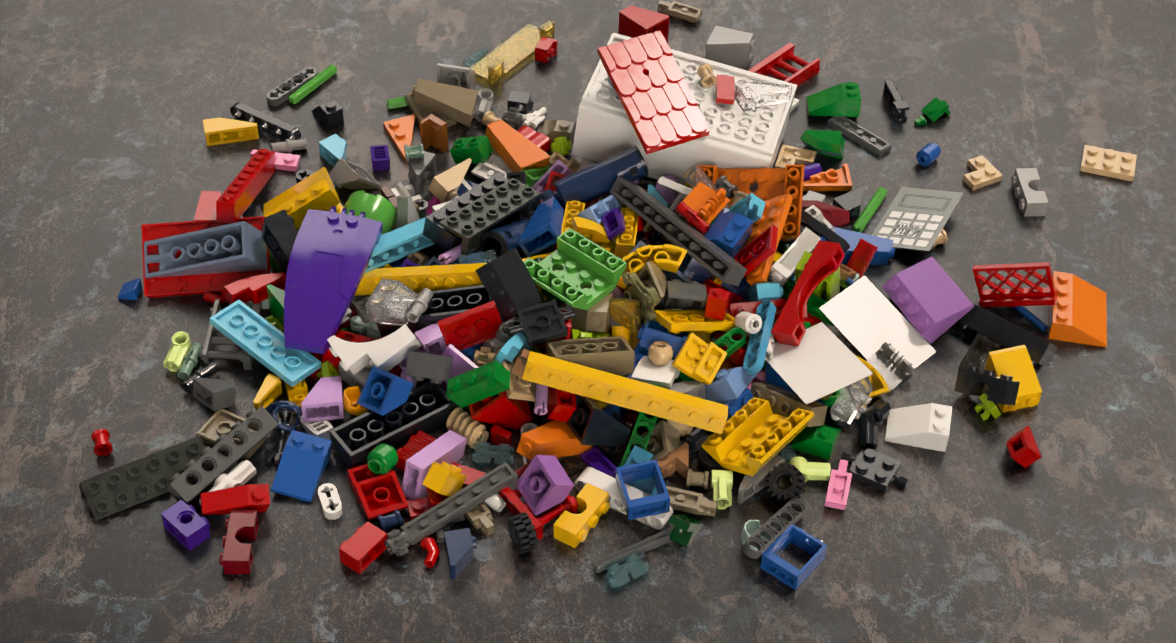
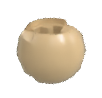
M657 341L649 347L648 356L655 365H667L672 360L673 350L667 342Z

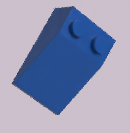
M292 430L285 445L271 492L312 502L331 455L332 441Z

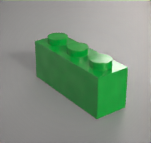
M495 360L448 379L446 397L461 408L509 390L511 372Z

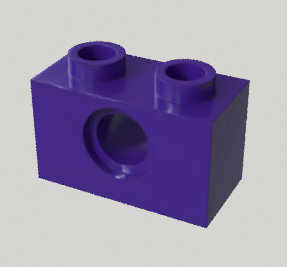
M180 500L161 513L164 528L189 551L210 538V524L207 519L200 517L194 507L187 505L183 500Z

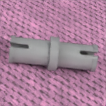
M305 138L291 141L286 139L284 142L270 143L271 151L277 153H292L295 150L307 149Z
M423 289L418 298L412 302V308L406 314L410 322L416 323L421 314L427 310L428 303L433 297L431 290Z

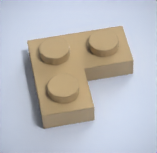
M782 145L775 168H786V165L795 164L805 166L813 164L817 151Z
M983 155L968 160L967 166L973 172L965 174L963 181L972 190L1002 181L1003 175Z

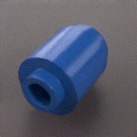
M928 143L917 152L916 159L921 165L929 166L939 157L941 149L936 143Z

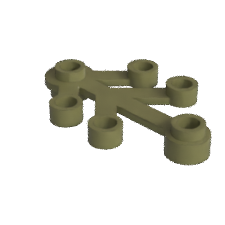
M635 272L622 274L624 283L626 285L631 283V286L627 287L626 291H624L625 298H632L633 302L638 299L641 300L642 308L638 309V313L642 320L646 318L649 321L655 319L654 306L660 300L655 288L645 287Z

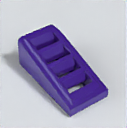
M370 146L373 171L390 170L388 146Z
M617 207L601 216L610 241L625 231L624 216Z

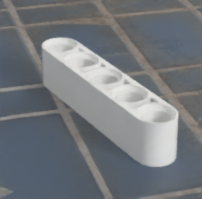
M592 467L585 468L574 482L575 488L580 492L589 483L608 492L610 507L627 515L616 479ZM625 483L630 500L651 496ZM670 506V512L637 518L636 520L660 530L673 514V509Z

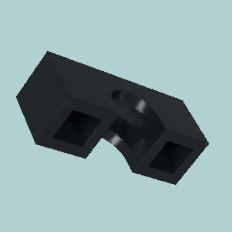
M968 365L967 368H959L954 391L967 395L981 396L984 386L987 385L989 390L987 400L1003 405H1015L1020 382L1012 380L1013 376L1001 374V376H996L995 371L984 369V372L979 371V367Z

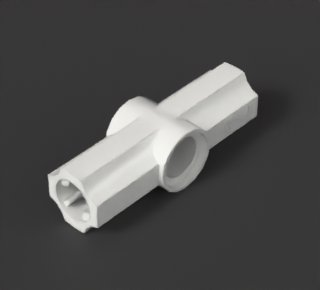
M242 461L228 474L223 473L219 475L214 483V487L208 492L242 486L257 473L256 468L250 461Z

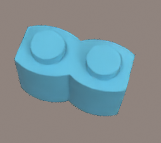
M779 282L756 283L749 287V301L780 300L783 296V287L779 285Z

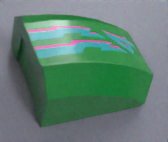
M805 130L800 137L802 143L809 149L817 151V153L824 156L843 159L845 139H843L841 131Z

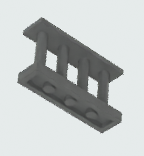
M215 300L214 307L210 308V317L221 311L219 300ZM262 302L256 305L253 303L252 310L263 317ZM209 324L204 349L200 350V360H203L204 367L210 363L211 359H237L243 362L244 370H252L254 357L245 350H240V352L213 351L214 345L237 344L228 337H216L219 330Z

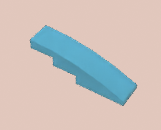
M522 332L517 333L507 341L493 361L496 360L501 364L506 359L512 363L519 351L522 349L529 351L532 346L528 345L527 339Z

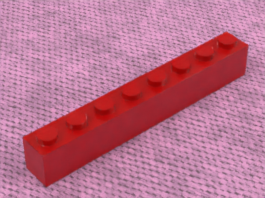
M260 149L248 161L216 201L217 223L232 224L240 219L275 173V152L268 149Z

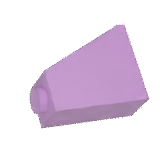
M341 376L320 378L301 403L303 422L344 419Z

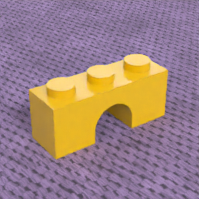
M589 483L576 496L578 502L577 510L582 513L572 514L565 510L554 523V538L573 548H576L580 542L585 541L589 530L596 527L600 516L606 514L610 507L609 493Z

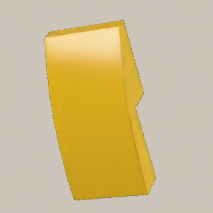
M573 217L571 223L576 232L581 235L589 234L591 240L598 243L610 242L603 226L592 220Z
M305 379L293 387L285 382L289 401L297 404L302 409L301 403L308 395Z

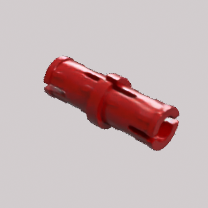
M684 201L676 207V211L687 220L686 222L689 225H693L702 235L708 232L711 226L700 217L697 211H693Z

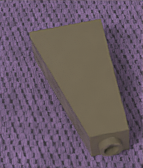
M418 78L417 84L412 87L415 103L461 124L471 126L478 99L477 90Z

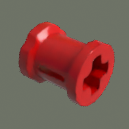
M106 429L95 430L91 435L95 443L94 453L98 456L109 455L113 450L112 444L109 442L110 433Z

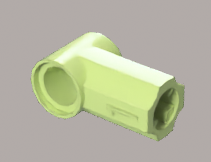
M180 331L172 336V345L163 362L164 367L169 369V371L177 372L180 369L183 357L187 355L191 346L188 333Z
M803 457L790 459L789 464L791 466L794 465L805 478L804 482H807V480L830 481V463L807 462Z
M711 470L713 501L717 502L718 509H726L732 505V470Z

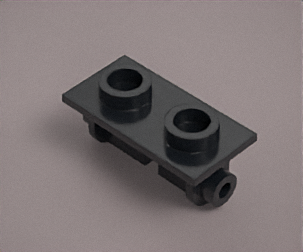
M696 428L681 440V445L684 443L689 444V451L695 454L698 452L701 444L714 432Z

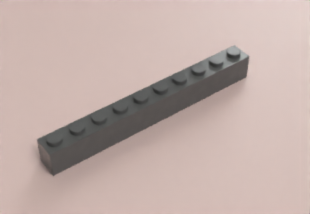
M620 176L617 177L610 193L678 247L686 249L688 255L693 257L721 281L735 286L740 284L747 271L745 267L634 181Z

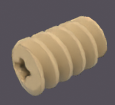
M461 407L454 409L446 421L447 429L467 438L466 444L473 449L482 447L489 437L486 426L480 424L479 421L473 420L469 413L463 411Z

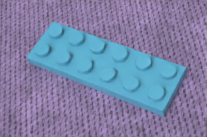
M240 300L235 301L210 317V324L291 387L321 368V361L309 352L285 348L284 333Z

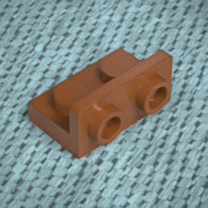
M430 114L419 123L421 143H423L424 150L432 145L434 148L445 152L449 149L447 123Z

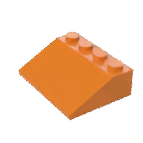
M1054 271L1052 276L1054 285L1058 290L1056 305H1049L1048 339L1106 347V292L1074 274Z

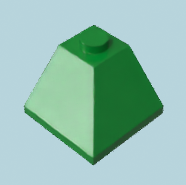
M825 424L813 427L806 426L794 438L791 448L830 460L842 430Z

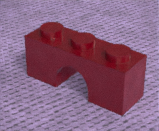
M231 509L230 518H226L225 528L227 535H223L222 540L224 552H220L219 563L223 565L225 574H251L254 558L252 545L242 542L257 539L259 527L257 510Z

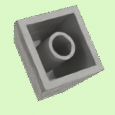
M715 25L706 43L705 59L746 70L748 65L752 64L754 54H751L755 46L753 34Z

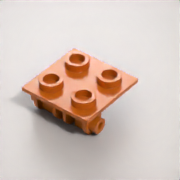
M699 182L683 201L693 211H697L706 223L710 224L726 207L730 199L726 198L727 192L725 189L721 188L715 191Z

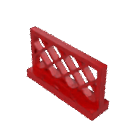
M1050 262L973 265L972 270L980 297L979 306L981 308L1056 305L1058 290L1054 285ZM1037 269H1046V274L1042 276L1035 271ZM1024 270L1027 274L1023 277L1017 271ZM985 271L990 275L985 278L979 272ZM1005 271L1008 273V275L1006 277H1003L997 272ZM1032 275L1035 278H1037L1038 281L1036 283H1033L1030 280H1028V278ZM1013 276L1020 281L1014 284L1008 279ZM992 277H995L1001 282L998 285H996L995 283L991 282L990 279ZM1043 282L1049 287L1041 288L1039 285ZM1025 283L1031 288H1021L1019 286ZM986 284L993 289L983 290V286ZM1006 284L1012 289H1003L1001 286Z

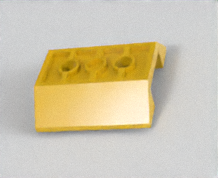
M567 201L561 234L569 228L574 230L571 223L573 217H579L578 213L585 210V203ZM629 207L621 208L625 221V231L610 242L598 243L592 241L620 259L632 251L636 242L639 215ZM589 234L582 235L587 239L591 240Z
M753 397L725 423L722 434L714 432L701 445L723 468L753 477L808 425L814 413L797 408L789 417L773 414L768 400Z

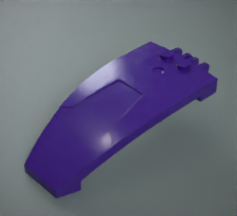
M334 206L331 207L330 211L308 209L296 236L287 269L284 297L285 348L324 354L331 347L327 339L333 335L335 336L355 295L374 248L380 240L382 222L365 218L366 213L363 211L358 217L355 216L354 210H350L347 215V209L345 208L342 209L341 213H337Z

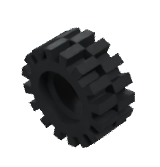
M779 463V467L773 466L774 471L769 470L768 474L770 476L765 478L767 481L765 487L768 493L781 503L782 501L788 503L789 500L795 497L799 499L801 497L799 493H804L805 491L803 486L806 487V483L803 481L805 478L802 473L789 463H785V465ZM784 476H790L792 478L791 487L787 490H780L778 487L779 480Z
M522 512L507 518L509 536L518 553L523 554L537 549V533L534 531L535 527L532 525L529 515L526 512Z

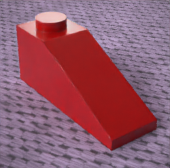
M711 288L707 297L705 318L724 321L732 298V292L721 288Z
M249 484L201 493L202 515L230 514L231 509L257 510V513L266 512L270 505L268 484Z

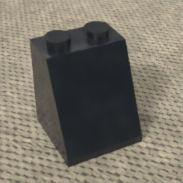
M576 394V410L566 424L582 445L625 447L630 437L631 429L616 409L603 401Z

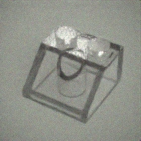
M381 279L365 306L372 323L403 326L408 324L409 317H406V314L412 308L414 299L418 298L419 295L398 280Z
M863 378L844 387L829 412L848 424H851L854 418L858 420L864 411L862 407L867 408L872 400L869 396L873 388L869 378Z

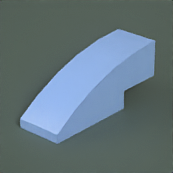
M611 194L578 213V216L599 224L602 222L601 216L615 207L621 211L622 207L618 199Z

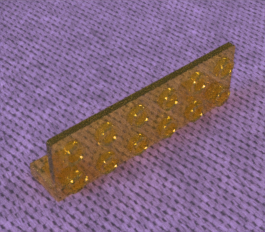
M548 20L540 28L527 24L470 68L475 71V76L494 85L535 53V47L542 36L554 39L555 22Z

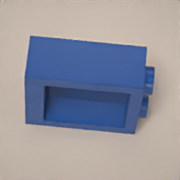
M647 320L646 325L642 324L637 339L641 340L639 346L648 349L654 342H667L672 347L673 357H676L691 333L687 331H680L679 334L670 333L659 322Z
M657 460L643 461L642 463L623 465L616 468V483L628 520L670 512V497ZM653 477L658 494L630 500L625 483Z
M791 524L762 554L760 568L794 590H797L825 559L827 545L820 539H816L806 533L802 528ZM790 543L813 556L801 570L779 557Z

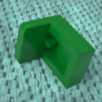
M937 97L921 110L922 114L933 123L944 113L947 116L951 114L947 102L944 100L940 101Z

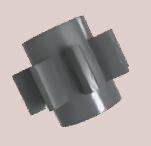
M509 107V110L504 111L502 120L515 129L516 125H521L522 113H519L518 108Z
M394 529L387 533L388 539L384 543L391 555L402 556L409 552L407 547L411 545V540L405 531L400 532L399 529Z

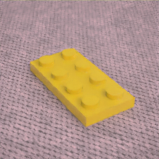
M655 310V320L661 326L667 328L670 333L679 334L680 331L714 333L715 330L728 332L736 328L735 318L726 313L724 321L705 318V310Z

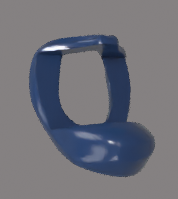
M291 401L273 402L265 408L279 423L277 428L289 433L297 428L302 417L301 407ZM280 408H287L297 414L294 425L291 426L277 420L276 415Z

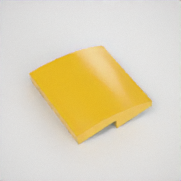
M691 333L685 340L672 366L687 376L710 385L727 353L713 342L707 344Z

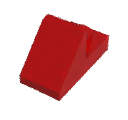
M426 487L427 497L407 501L410 520L415 519L444 501L448 496L439 494Z

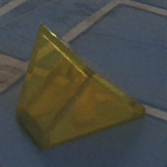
M609 299L610 317L632 333H639L641 328L640 300Z

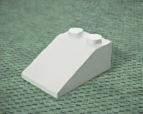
M929 403L890 410L885 441L942 452L946 451L952 406Z

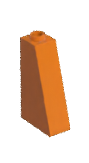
M503 120L487 125L485 136L487 135L492 147L512 172L548 166L549 154Z
M554 420L523 433L516 452L532 461L536 455H550L556 458L580 455L591 449L593 445H582L566 422Z

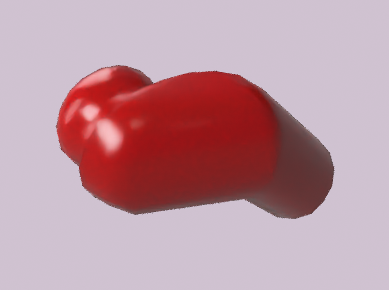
M426 537L421 540L420 547H423V550L428 552L424 564L427 567H433L440 550L433 538Z

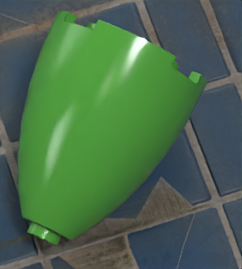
M364 190L356 191L350 195L343 207L347 209V215L350 210H354L355 216L359 217L363 211L366 213L365 218L382 222L381 235L393 231L397 222L395 207L390 201L379 194L375 196L365 193Z

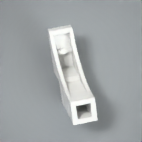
M806 227L789 249L771 267L767 278L768 282H779V285L783 287L795 273V268L805 251L811 253L821 238Z
M406 324L392 334L371 342H349L334 335L327 339L331 345L329 348L331 353L335 357L339 356L341 358L339 363L345 371L350 370L353 375L368 364L388 372L408 357L409 351H415L422 346Z

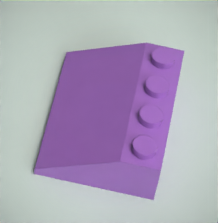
M933 257L895 274L881 286L919 334L930 344L974 307L973 303Z

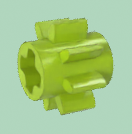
M567 137L554 138V143L550 145L552 153L557 151L562 156L569 155V150L573 149L571 140L567 141Z

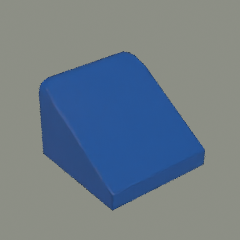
M137 278L123 283L118 298L137 300L142 289L141 279Z

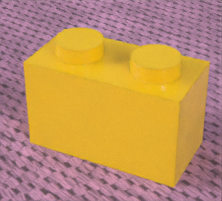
M442 461L441 464L433 462L422 484L439 494L450 497L452 494L460 491L467 476L461 473V468L445 461Z

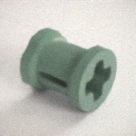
M423 143L415 146L404 145L406 161L412 158L424 159Z

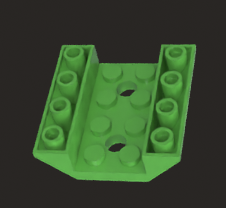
M571 228L557 237V250L537 263L531 258L524 261L536 284L570 306L583 310L590 309L611 293L627 266V262Z

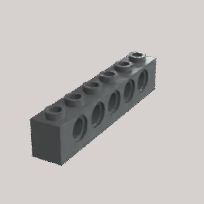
M263 406L258 410L253 408L245 415L247 419L242 423L240 420L230 428L232 432L227 436L225 433L222 434L215 441L217 444L212 449L209 446L199 454L201 456L199 460H191L184 467L186 471L181 475L176 473L168 480L170 484L166 490L177 502L183 500L188 504L212 484L219 475L226 472L269 435L279 423ZM248 425L254 426L256 432L249 431ZM233 438H238L241 441V445L234 444ZM217 451H223L226 454V458H220ZM202 464L209 465L211 471L203 470ZM192 477L196 484L190 485L187 483L186 478Z

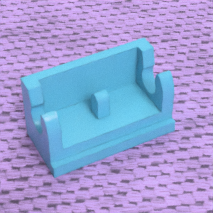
M750 193L731 206L729 211L738 212L755 223L761 219L766 202Z

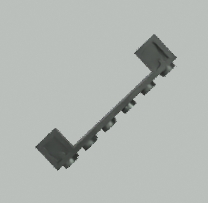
M511 178L440 221V226L462 238L461 254L468 257L479 250L481 233L521 208L522 216L527 219L531 217L540 204L541 193L519 180Z
M200 435L81 481L79 483L80 491L85 495L95 520H101L168 493L166 490L170 484L168 480L176 473L181 475L186 471L184 467L191 460H199L201 458L199 454L205 447ZM202 464L203 470L211 471L209 465ZM192 477L186 478L189 484L195 482Z

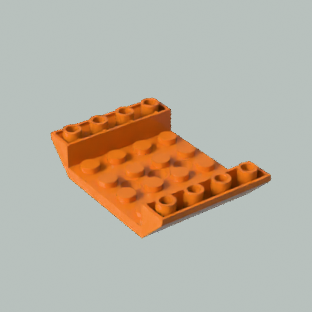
M698 165L697 184L702 182L715 191L714 185L721 176H726L732 185L738 186V191L747 194L753 193L763 201L789 193L793 200L779 242H788L799 237L805 165H786V168L720 169L716 165ZM758 183V189L752 192L750 190L751 185ZM734 197L730 199L725 208H729L732 205Z

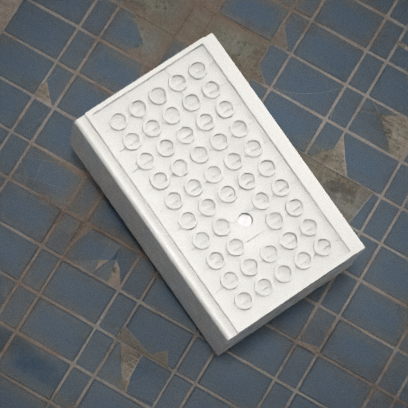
M613 33L607 45L631 39V37ZM671 49L673 57L683 73V78L697 101V106L706 120L710 131L708 136L646 155L616 91L608 82V74L600 59L579 105L572 155L599 162L636 145L649 171L647 177L659 179L664 174H673L674 178H679V184L684 186L693 171L698 173V165H716L720 169L773 168L785 134L797 89L796 84ZM701 65H711L712 73L715 77H717V74L734 76V105L716 103V84L710 88L703 87L701 77L697 74V69ZM758 183L751 185L750 190L752 192L758 189Z

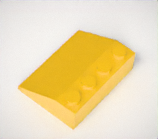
M325 167L321 168L265 203L263 216L267 217L285 210L287 215L293 218L294 226L298 229L301 227L308 209L327 211L332 206L339 204L340 199Z

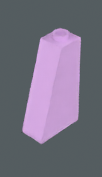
M449 430L406 460L402 484L405 497L411 500L425 497L427 495L426 486L422 483L433 462L440 464L442 461L449 464L452 462L457 463L464 455L467 438Z

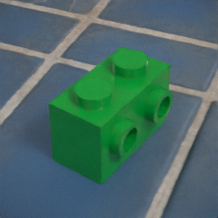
M486 135L458 138L449 152L456 165L469 158L472 160L471 163H481L487 160L493 148Z

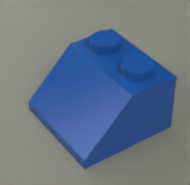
M738 212L720 213L704 236L734 258L751 235L753 220Z
M372 366L357 404L380 415H385L406 403L414 383Z

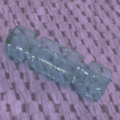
M482 47L463 61V67L472 68L489 55L488 49Z
M488 250L486 253L483 251L469 254V256L461 255L459 256V264L486 263L487 260L490 262L496 259V252Z

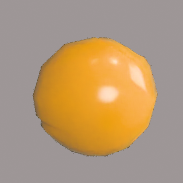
M357 386L348 387L344 390L343 408L352 415L360 416L370 411V409L357 404L361 395Z

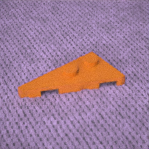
M414 114L383 122L385 131L405 163L407 161L404 145L412 146L415 123Z
M842 164V168L837 170L831 168L826 172L810 176V179L803 183V191H852L848 164Z

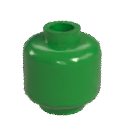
M381 443L377 445L367 456L368 467L376 474L388 473L398 462L396 450L388 444Z

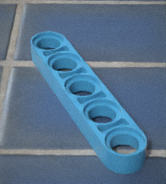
M770 300L761 302L756 310V314L762 319V327L759 332L750 334L743 368L749 375L757 374L764 364L776 313V306Z

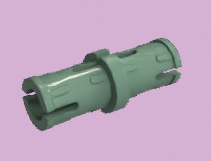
M192 343L187 355L183 357V363L177 372V376L182 380L190 378L193 368L198 364L200 350L203 349L199 343Z

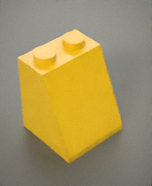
M1021 345L989 352L985 370L995 371L996 376H1001V374L1013 376L1012 380L1020 382L1015 405L997 403L1002 413L1038 405L1042 390L1026 346Z

